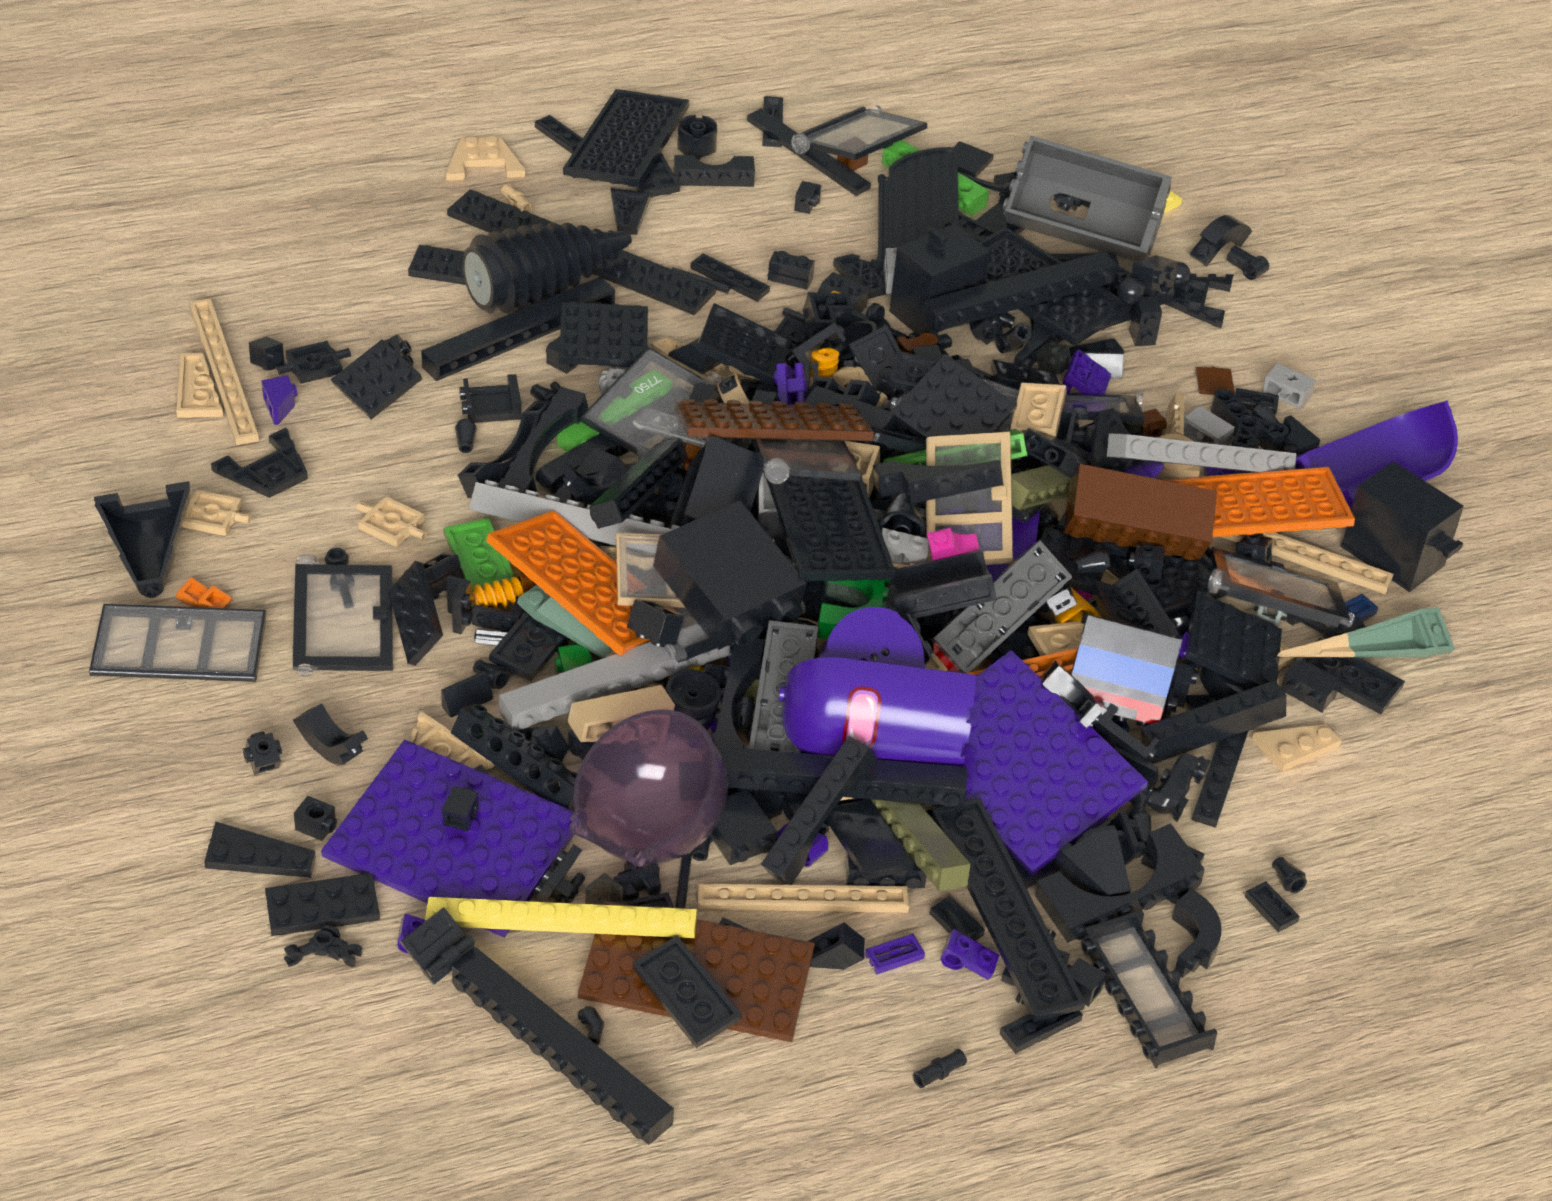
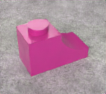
M951 528L927 533L932 560L980 550L976 534H957L952 532Z

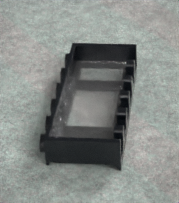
M1140 910L1086 927L1083 940H1081V947L1084 954L1089 955L1093 966L1106 973L1105 988L1107 993L1114 997L1120 1015L1122 1017L1125 1016L1133 1037L1138 1038L1144 1056L1151 1060L1155 1068H1158L1160 1064L1204 1049L1214 1050L1217 1031L1215 1028L1205 1031L1206 1016L1204 1012L1194 1013L1191 1008L1193 1002L1191 991L1182 992L1180 990V973L1178 970L1169 972L1167 969V952L1164 949L1156 951L1154 947L1155 933L1152 929L1148 931L1143 930L1144 913Z

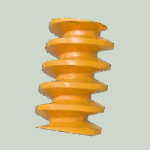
M832 348L814 350L811 353L812 360L810 363H819V377L833 378L832 376L838 370L839 351ZM810 370V377H813V370Z
M515 576L511 577L510 582L507 578L502 579L501 584L497 580L493 581L492 586L488 582L484 583L482 588L479 584L474 585L471 594L473 596V605L488 608L492 605L494 609H498L501 603L504 609H507L509 601L514 605L517 596H521L524 593L520 581Z

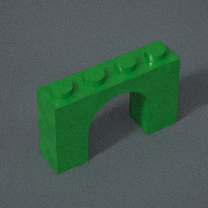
M889 580L828 581V584L858 590L865 595L869 602L857 608L822 603L818 621V638L827 639L837 623L855 610L866 607L886 608V606L882 605V602L887 600L889 588L884 587V584H889Z

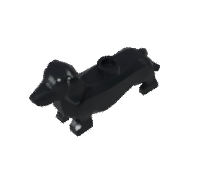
M1190 754L1180 756L1171 770L1165 769L1160 778V782L1163 783L1160 787L1152 788L1148 784L1145 789L1129 800L1133 804L1132 811L1145 809L1146 806H1149L1159 813L1172 814L1173 819L1178 822L1189 801L1185 796L1189 791L1192 777L1199 784L1211 761L1209 759L1205 760L1203 755L1200 757Z

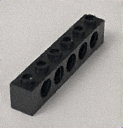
M473 704L461 708L450 732L452 735L537 796L574 812L579 811L591 786L583 780L580 774L570 771L564 766L562 761L550 757L544 752L542 747L532 744L525 739L522 733L509 728L504 720L488 713L484 706Z

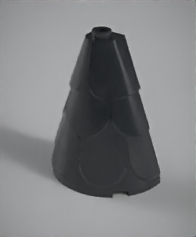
M189 481L165 485L168 499L123 506L118 493L94 497L95 507L108 529L110 538L120 553V560L139 593L147 598H155L160 595L166 585L175 559V548L182 532L183 520L191 497Z

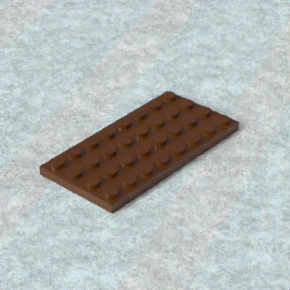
M682 399L681 402H675L674 411L687 436L709 437L712 435L714 437L857 441H873L874 431L858 410L849 403L831 406V404L824 402L817 403V405H808L805 402H795L794 405H786L785 402L774 401L772 404L750 401L749 404H743L737 400L718 403V401L712 399L704 400V402Z
M604 901V905L630 906L610 901ZM697 919L695 938L680 939L742 1014V1019L728 1029L793 1042L815 943ZM595 934L578 990V998L671 1017L632 969V963L674 937Z

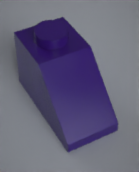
M288 375L261 380L263 399L274 425H279L295 407L294 397L297 396V389L295 383L291 384Z

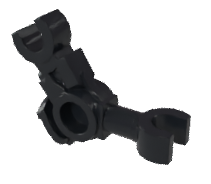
M324 925L320 928V931L314 934L313 938L309 939V943L299 947L295 944L285 947L284 951L287 956L284 957V960L288 967H292L298 964L304 956L314 953L319 956L328 955V957L337 961L341 958L346 965L354 967L355 957L351 955L354 954L361 957L362 947L358 944L348 945L346 941L340 939L341 936L338 928Z

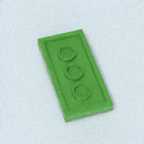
M489 518L444 527V536L451 552L459 557L464 579L471 581V593L474 585L479 584L482 588L484 583L488 582L492 586L493 581L497 580L501 584L502 579L507 578L510 582L511 577H514L508 559L486 541L488 534L495 531Z

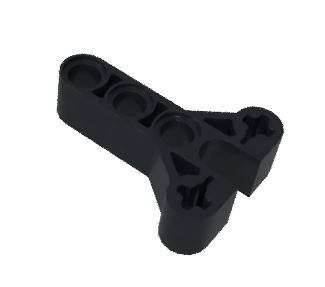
M1218 389L1215 391L1211 413L1234 426L1231 446L1259 449L1260 446L1263 450H1283L1285 439L1289 432L1285 424L1272 423L1255 417L1230 390Z

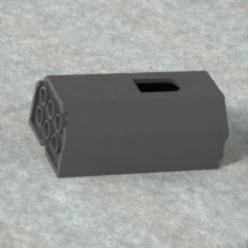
M1030 136L1029 142L1025 141L1022 149V161L1019 160L1016 166L1017 179H1012L1009 191H1011L1010 198H1006L1003 205V215L1006 216V223L1102 252L1115 253L1116 256L1136 262L1148 258L1147 255H1150L1166 208V199L1169 197L1171 190V176L1034 136ZM1056 194H1064L1091 202L1086 219L1083 220L1052 210L1049 205L1051 197Z

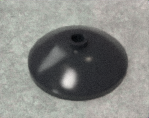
M863 320L842 327L846 334V341L833 348L829 341H824L819 349L832 348L839 351L838 364L843 361L855 360L848 345L878 330L877 325L873 321Z

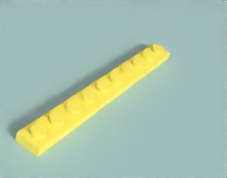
M429 897L425 920H427L444 907L459 927L695 938L697 909Z

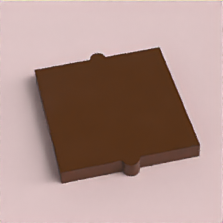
M1196 367L1199 394L1214 395L1218 389H1227L1235 395L1231 369Z

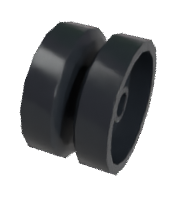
M681 670L673 674L668 680L666 687L667 694L675 704L670 726L685 733H700L709 729L715 721L721 695L718 682L711 675L699 670Z

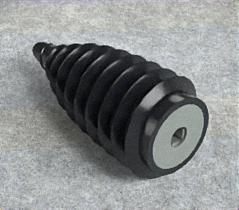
M553 222L548 223L546 226L534 224L531 227L520 226L516 230L508 228L502 232L493 231L487 236L477 235L472 239L470 246L463 254V276L472 300L480 309L487 313H493L497 307L501 312L508 314L514 307L523 309L528 302L535 304L541 300V297L544 299L552 297L555 291L557 293L567 290L568 284L576 287L580 283L581 275L584 278H589L592 274L593 266L600 268L604 259L607 257L611 258L613 254L628 247L632 243L630 233L625 231L609 230L603 232L597 228L591 231L584 225L576 227L571 223H563L560 226Z

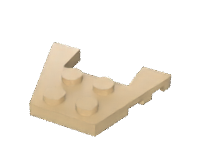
M494 136L460 138L446 171V181L465 180L464 167L505 166L507 178L525 177L524 167L503 139Z

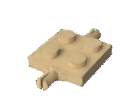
M196 490L194 496L189 501L182 527L226 536L234 522L249 524L251 514L239 513L242 506L241 498Z
M386 496L380 503L374 506H370L362 501L357 504L356 509L366 514L358 522L359 530L395 547H398L409 536H414L421 541L427 536L426 531L418 528L425 521L424 514Z

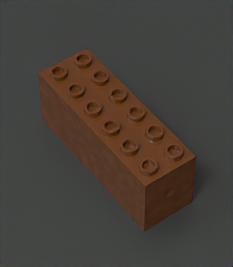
M1080 464L1069 483L1063 533L1070 534L1074 538L1086 537L1096 542H1111L1120 547H1136L1137 544H1150L1152 546L1165 547L1164 555L1166 556L1178 555L1183 556L1187 560H1200L1213 539L1217 491Z

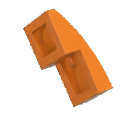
M192 577L176 594L177 599L191 607L226 608L232 601V597L214 585L208 589Z

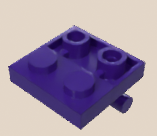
M1078 349L1071 358L1063 379V385H1066V393H1070L1072 387H1074L1082 394H1105L1111 373Z
M786 363L777 364V371L774 372V380L778 385L777 394L780 401L785 402L786 405H794L795 402L805 401L807 381L804 378L803 363L794 364L795 370Z

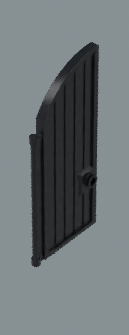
M937 147L908 154L889 166L888 177L884 174L878 175L877 265H884L886 248H897L928 235L929 227H935L937 230H940L952 224L959 226L957 147Z

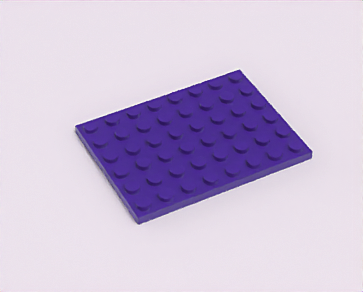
M1009 651L976 676L974 706L971 707L970 718L966 721L971 723L969 741L965 743L963 754H965L963 767H967L965 801L981 799L1007 851L1033 876L1056 858L1061 847L1068 843L1073 845L1083 836L1082 834L1096 827L1145 789L1148 781L1090 725L1086 728L1074 715L1075 711L1056 693L1050 692L1041 683L1042 679L1013 651Z
M404 739L322 848L321 854L322 857L360 874L372 873L373 880L427 904L429 897L530 901L534 895V890L541 882L545 873L553 866L562 850H565L583 823V815ZM453 786L469 788L478 792L479 810L468 832L443 825L442 808ZM483 928L504 938L510 931L509 929Z

